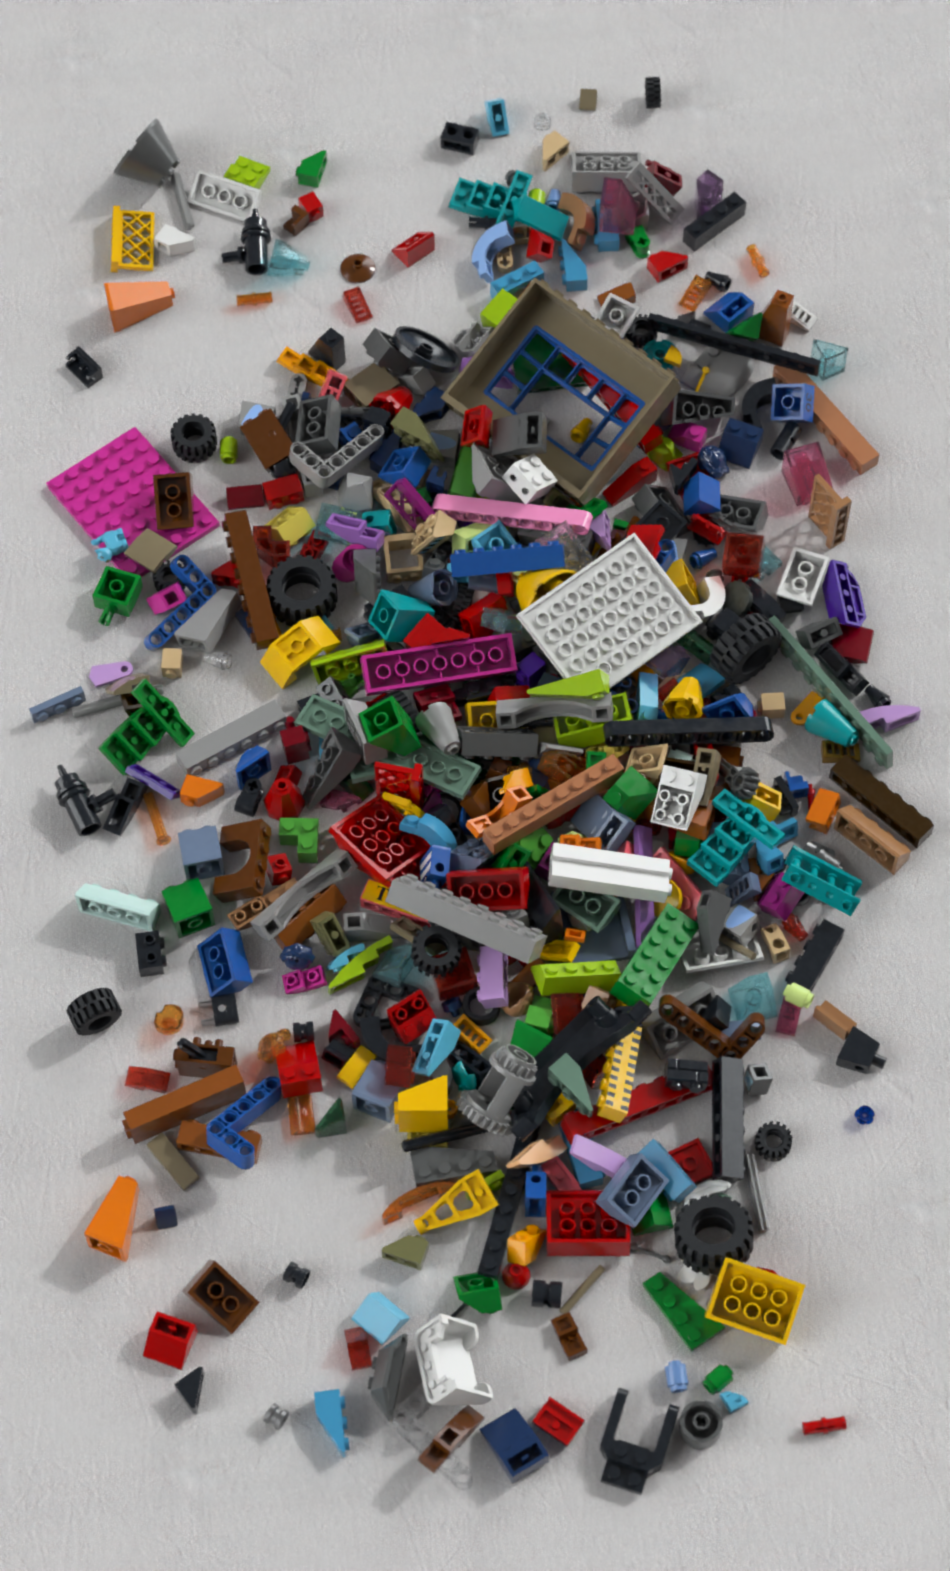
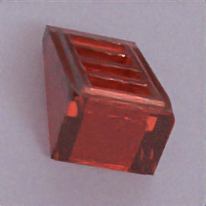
M359 286L343 292L342 298L356 324L373 318ZM363 307L362 310L355 311V309ZM366 313L365 316L358 317L359 314Z

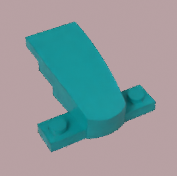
M516 170L510 188L496 182L490 185L476 180L474 183L459 177L448 208L485 218V216L498 218L496 224L506 220L513 228L515 222H518L514 216L513 201L523 195L528 196L527 191L533 175Z
M726 789L722 790L712 800V805L728 818L715 828L714 833L687 860L689 867L716 887L741 862L757 839L772 850L785 837V833L767 821L764 814L758 808L742 802Z

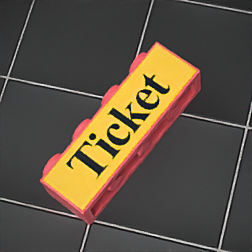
M368 879L360 897L361 907L393 918L405 916L421 927L427 925L429 928L431 926L428 920L385 902L389 888L375 880Z

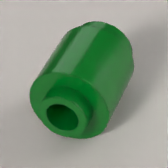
M719 1364L704 1377L705 1380L702 1384L711 1395L720 1393L734 1380L732 1377L734 1373L727 1365Z

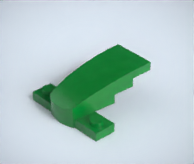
M142 679L131 691V694L141 703L142 707L129 716L98 747L101 753L122 775H127L125 773L127 766L141 761L148 751L158 744L166 732L180 747H184L195 734L180 717L174 703L168 698L161 696L147 679Z

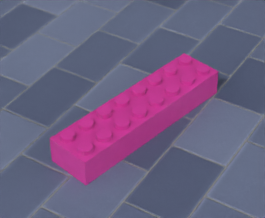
M511 633L362 655L360 658L366 696L514 674L518 670Z

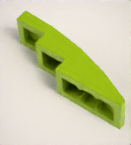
M390 935L372 944L353 958L329 984V995L364 979L365 969L378 964L379 954L392 948L393 940Z

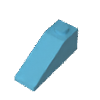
M638 673L636 691L638 709L634 714L633 720H657L658 674Z
M432 1019L412 1069L413 1074L430 1076L454 1050L461 1031L449 1020Z

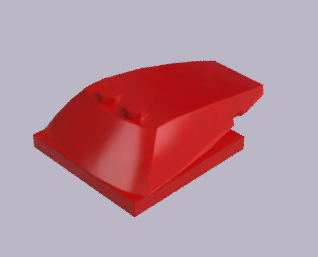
M381 794L330 827L328 832L334 837L339 848L348 851L358 866L357 868L389 889L393 879L407 874L417 876L420 881L419 863L431 846L424 838L399 830L400 822L405 817L388 801L384 800ZM446 882L443 884L442 888H446Z

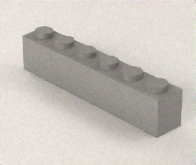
M274 699L176 751L177 762L186 775L197 776L204 769L214 767L219 761L234 756L236 752L249 748L253 743L266 739L274 732L283 730L285 728L286 715Z

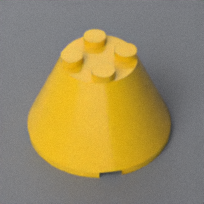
M566 569L528 570L519 574L516 598L521 610L523 611L577 572Z

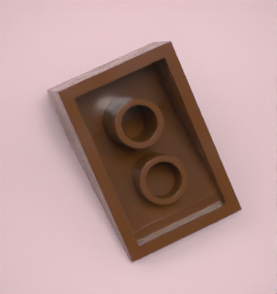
M190 472L153 475L157 530L194 527L192 474Z
M209 1260L182 1290L199 1308L231 1334L235 1332L260 1303L215 1260Z

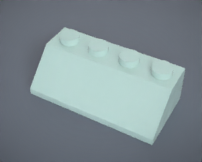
M85 883L75 894L80 912L147 931H154L161 913L159 903L153 899L145 900L134 894L126 895L116 889H104L98 884L90 885Z

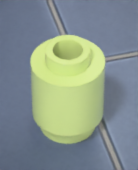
M794 982L791 985L788 984L783 992L785 1001L800 1008L808 1009L814 998V994L810 990Z

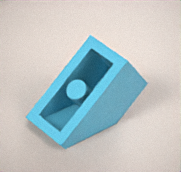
M497 98L484 101L492 136L510 134L504 99Z

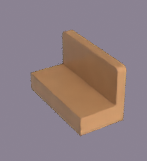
M827 1000L821 1006L817 1005L814 1009L813 1017L844 1041L852 1027H857L856 1022Z

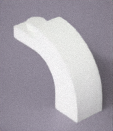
M720 576L705 577L697 587L702 604L691 605L703 621L697 627L706 625V622L724 604L725 588Z

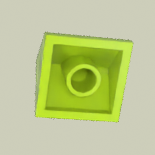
M502 288L481 311L482 326H492L495 329L518 299Z

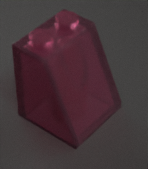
M604 177L600 203L599 232L634 235L637 203L622 179Z
M819 442L784 451L781 472L797 506L810 504L815 475L820 474L833 487Z

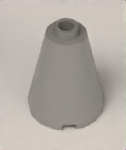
M436 702L428 705L429 709L425 712L423 710L420 711L415 721L417 728L444 754L454 755L458 753L461 748V742L451 708L445 702Z

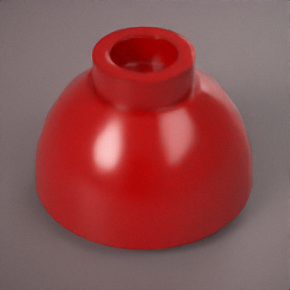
M508 1263L503 1268L502 1281L510 1289H522L530 1281L531 1275L527 1265L522 1266Z

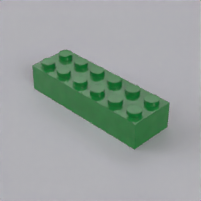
M667 903L609 993L628 1006H634L641 1000L649 1007L697 932L698 923Z

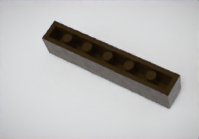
M845 754L830 769L829 778L915 848H918L932 834L934 824L928 817L922 816L913 805L907 804L898 793L892 792L884 782L877 780L869 770L862 768L854 758H850Z

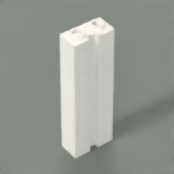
M553 843L550 852L548 886L665 903L667 896H670L672 892V884H669V880L672 878L673 869L670 868V860Z

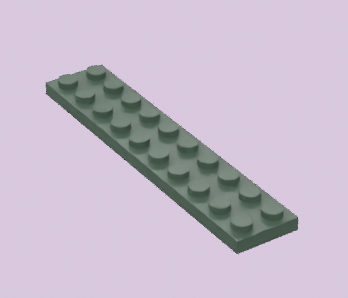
M775 615L771 617L769 621L781 633L780 651L785 658L789 657L793 661V667L798 672L801 671L804 674L805 681L809 685L813 684L816 688V693L821 698L825 697V699L831 701L856 728L858 736L863 742V747L867 752L874 754V759L878 765H883L886 769L892 767L893 750L777 617Z
M312 694L294 721L295 727L302 725L304 731L325 739L330 728L334 727L355 742L345 721L344 707L315 694ZM419 740L421 748L406 756L387 750L388 757L377 761L414 769L415 763L423 764L424 783L462 800L481 772V766L456 755H446L438 747Z

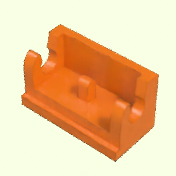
M819 788L805 818V821L810 823L809 828L827 835L841 805L839 793Z

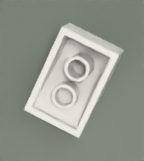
M794 547L776 595L812 606L825 578L829 557Z

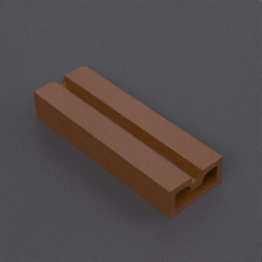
M233 1065L123 1112L125 1120H122L128 1139L132 1138L134 1143L137 1144L181 1125L182 1120L195 1119L233 1103L246 1094L244 1080L237 1065Z

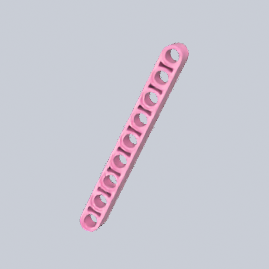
M437 494L432 505L435 513L441 510L452 519L458 521L493 525L500 520L504 526L576 535L588 534L593 519L592 514L585 510L534 504L525 505V503L448 494Z

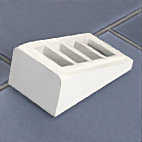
M793 301L790 323L809 332L818 320V317L796 301Z

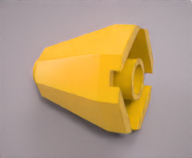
M684 677L671 691L662 705L667 718L692 719L702 716L703 699L699 680L694 677Z

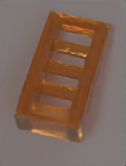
M695 275L679 305L692 312L696 311L712 287L711 282ZM699 285L703 287V290L697 288L696 286ZM695 290V291L699 292L700 295H698V294H696V293H694V292H692V291ZM691 295V296L697 298V300H694V299L690 298L689 296ZM686 300L694 303V305L691 306L685 302Z

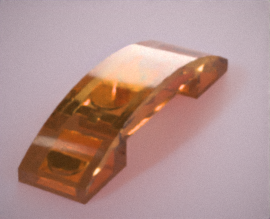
M430 1183L406 1192L382 1214L383 1225L385 1226L403 1218L402 1209L435 1195L440 1199L456 1183Z

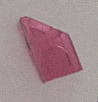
M332 789L319 804L322 808L341 809L345 813L348 811V807L355 803L359 805L362 799L350 793Z

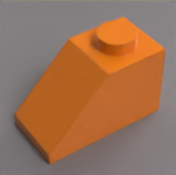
M187 774L180 791L181 803L189 807H201L223 796L225 793L224 785L220 782Z

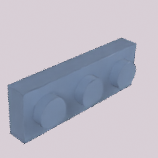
M79 686L29 708L34 724L45 721L48 717L55 714H61L73 706L81 705L86 701L82 687Z

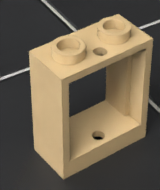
M416 533L384 536L383 547L388 583L418 581L422 579V554L417 555L418 566L391 569L389 551L412 549L411 544Z

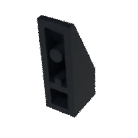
M751 578L744 583L750 586V591L753 594L751 611L764 615L768 620L775 615L783 623L786 613L777 601Z
M460 1040L457 1041L454 1050L447 1056L454 1066L459 1061H462L467 1074L475 1075L476 1090L479 1089L492 1067L488 1060Z

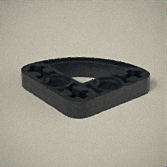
M373 974L369 978L354 1010L353 1020L355 1025L360 1027L358 1016H362L364 1009H366L365 1017L374 1016L382 996L399 1002L404 999L405 990H407L406 998L419 990V988L382 974ZM378 980H380L381 985L375 987L374 982L376 983ZM393 986H398L401 988V992L395 995L390 992V989ZM368 996L375 998V1002L371 1005L364 1002V999ZM388 1018L380 1019L381 1030L392 1028Z

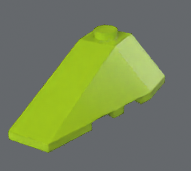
M596 669L528 689L527 694L532 697L600 700L604 698V695L609 694V675L601 669Z

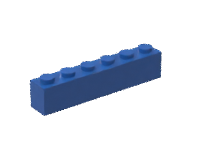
M559 540L548 541V545H540V542L529 543V547H522L521 544L510 545V548L503 549V546H493L492 550L484 551V547L473 548V552L459 549L454 550V554L450 555L452 578L566 566L564 544H559Z

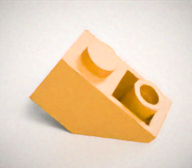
M527 1225L521 1231L507 1238V1262L526 1266L536 1260L546 1236V1229H541L537 1225Z

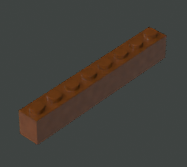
M241 510L225 513L222 529L228 535L226 537L227 548H231L232 551L230 553L231 564L235 563L234 576L236 580L239 579L240 583L238 585V592L244 598L242 607L243 611H247L248 614L246 623L247 627H251L252 633H250L251 643L255 644L257 650L267 649L271 643L279 638L247 511Z

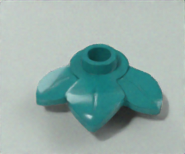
M459 1061L455 1067L451 1068L452 1077L458 1085L459 1093L464 1089L466 1091L476 1090L475 1075H468L462 1061Z

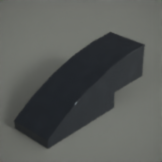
M828 641L814 653L819 661L855 696H858L870 683Z
M127 777L121 793L117 794V799H115L102 829L121 836L135 815L148 786Z

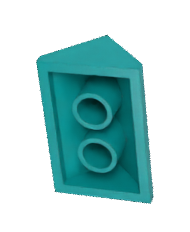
M526 195L513 201L515 220L553 239L561 241L569 216Z

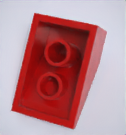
M314 1041L275 1048L283 1099L323 1091Z

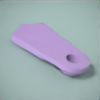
M126 661L92 666L89 679L97 688L131 675L133 673V666Z

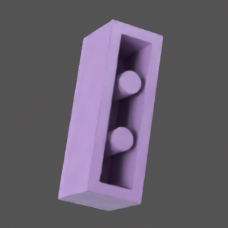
M481 946L480 954L477 955V963L480 966V972H477V980L480 984V990H477L478 1001L482 1003L485 1009L508 1006V955L488 946Z

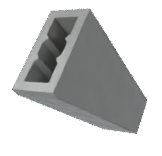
M221 588L174 633L179 646L211 653L242 605L237 592Z

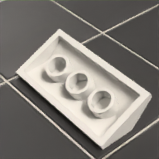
M198 169L188 197V203L245 221L248 217H252V210L254 208L259 209L262 190Z
M756 935L746 946V948L757 954L754 960L747 958L718 941V948L714 954H702L700 942L688 944L680 957L682 968L686 973L764 960Z

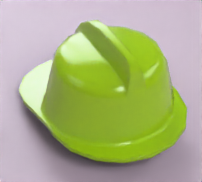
M663 437L662 444L647 453V456L658 467L668 472L666 462L680 458L683 454L670 438Z

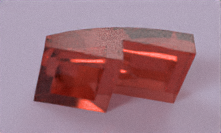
M129 1066L124 1086L141 1091L149 1089L165 1094L171 1073L151 1068Z

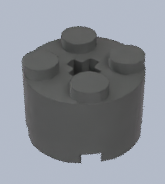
M697 1400L686 1405L681 1413L679 1432L685 1443L698 1450H703L715 1444L720 1437L723 1425L720 1410L709 1401ZM697 1422H698L699 1424H701L702 1422L705 1423L704 1427H703V1426H700V1427L697 1426Z

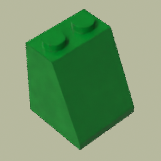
M393 696L358 713L370 744L403 756L421 748L411 718Z
M199 878L187 879L182 884L171 885L161 891L178 938L216 925L212 906Z

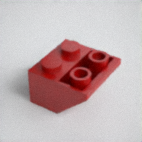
M421 989L386 1010L389 1024L399 1041L405 1044L428 1031L432 1019H437Z
M156 1311L148 1331L143 1357L182 1370L198 1333L196 1325Z

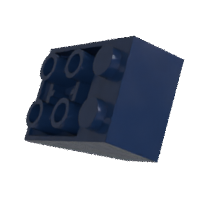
M516 1407L479 1429L512 1484L549 1462V1454Z

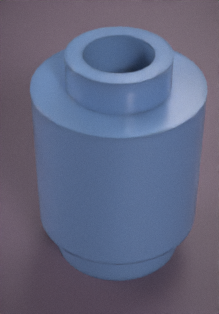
M680 1360L668 1362V1366L665 1367L667 1385L671 1393L687 1391L689 1383L686 1365L681 1363Z

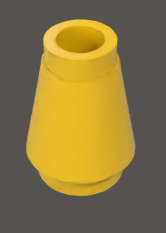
M585 417L571 429L570 437L574 442L582 443L586 441L593 424L592 420Z

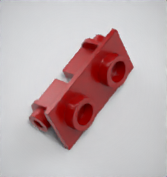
M693 514L690 519L692 521L687 527L716 545H719L728 533L723 527H719L706 520L700 514Z

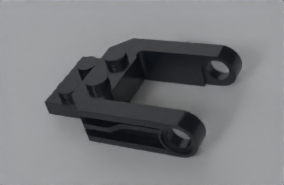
M619 1387L600 1444V1451L606 1460L601 1483L642 1495L647 1476L660 1471L680 1407L669 1404L655 1451L651 1452L647 1448L623 1440H615L625 1401L629 1394V1390Z

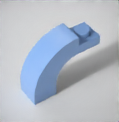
M506 220L488 229L480 237L473 250L472 264L477 268L480 278H483L487 283L494 281L492 263L496 254L503 248L515 244L514 230Z

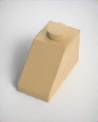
M555 130L543 138V170L545 172L569 153V141Z

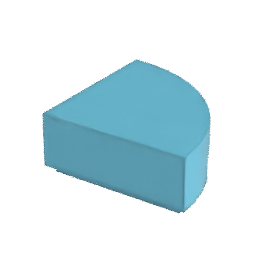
M727 1391L719 1395L730 1414L749 1404L744 1396Z

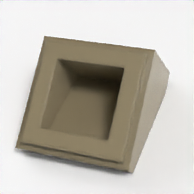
M580 89L579 110L596 111L597 89Z

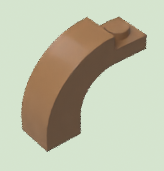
M563 192L557 209L567 216L574 217L573 228L567 243L576 251H582L587 235L593 236L594 213L579 197Z

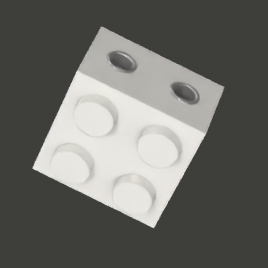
M535 454L513 463L502 476L504 481L525 505L546 495L558 481Z

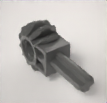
M721 758L719 770L726 775L724 781L729 784L731 788L730 793L741 800L751 799L752 795H756V790L759 788L758 783L761 781L758 778L759 773L750 767L731 765Z

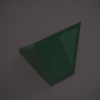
M339 1097L315 1127V1134L318 1138L347 1133L343 1103Z

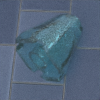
M275 239L267 275L272 277L304 275V271L308 272L310 261H307L308 256L283 240Z

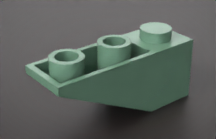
M565 1053L548 1068V1079L554 1086H558L562 1090V1094L567 1100H572L576 1104L577 1110L582 1115L586 1114L590 1118L593 1108L581 1068Z

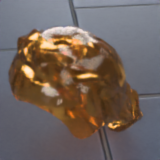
M282 1028L277 1032L269 1033L262 1037L258 1043V1059L263 1060L267 1064H272L276 1056L285 1052L284 1042L290 1040L291 1037L289 1029Z

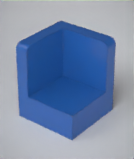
M789 771L784 772L783 780L794 798L807 797L809 786L808 782L803 780L802 775L790 777Z

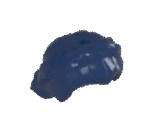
M712 445L702 447L697 457L698 466L701 470L705 469L709 476L714 479L721 478L730 473L729 467L726 464L725 454L720 448Z
M299 943L287 947L284 946L279 956L282 962L292 970H304L316 958L312 953V947H306Z

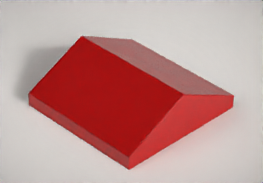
M448 627L431 639L429 645L467 640L470 636L469 633Z

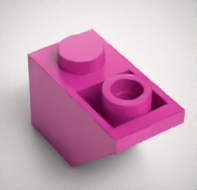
M178 581L147 597L146 600L154 615L183 603L187 596Z

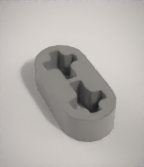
M297 373L291 378L288 396L298 393L301 400L303 391L307 390V378L304 374Z

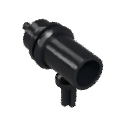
M254 208L252 210V217L245 219L244 228L241 231V242L245 246L237 247V251L222 253L221 257L223 263L239 261L240 264L245 263V271L247 273L262 275L268 271V244L271 242L270 229L267 227V220L260 217L258 209Z
M58 765L57 769L60 778L55 781L54 785L57 789L56 797L59 805L66 808L79 836H87L96 832L102 826L97 813L103 811L102 806L117 799L116 792L111 788L97 797L95 794L88 797L90 789L87 788L84 781L80 780L78 774L74 772L67 773L63 765Z

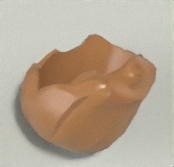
M509 981L508 1006L502 1007L503 1011L512 1017L526 1015L529 1005H532L534 998L533 987L525 982Z

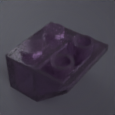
M708 169L696 179L694 201L696 219L722 201L724 180Z

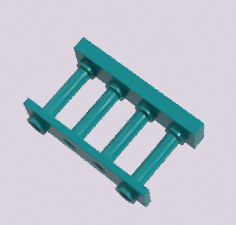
M795 845L792 846L784 859V864L789 867L781 880L851 916L861 899L855 897V894L861 887L862 880Z

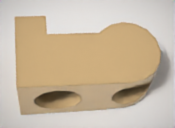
M777 923L762 927L760 929L761 936L770 952L773 964L789 959L790 947Z

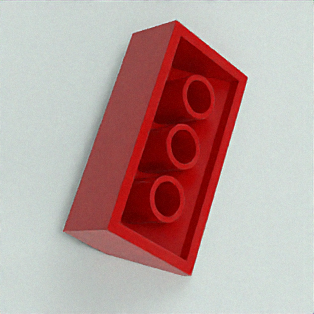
M528 867L454 870L446 873L447 890L452 891L456 897H466L471 900L472 904H481L488 907L489 911L527 909L530 889Z

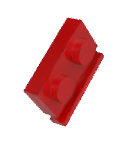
M551 1397L548 1398L532 1421V1424L566 1447L569 1446L581 1426L585 1423L584 1419Z

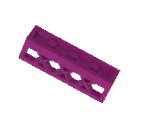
M406 478L397 480L383 494L414 531L417 527L416 517H421L424 523L431 514H435L434 510ZM395 489L400 493V500H395L391 496ZM404 503L412 507V514H407L404 511Z

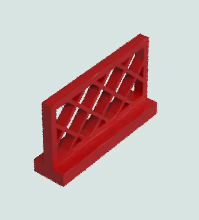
M375 761L374 771L377 796L379 794L383 795L384 792L393 795L396 793V796L411 800L412 804L421 809L425 801L423 764L415 763L414 769Z

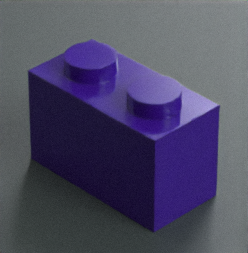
M531 652L517 664L516 685H528L529 689L538 687L543 673L546 672V663L534 652Z

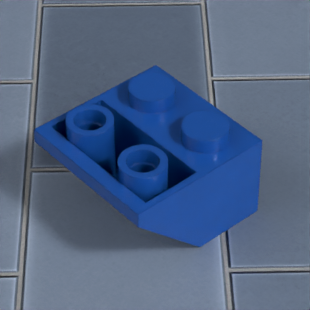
M728 292L703 311V314L726 333L753 315L754 302L742 292Z

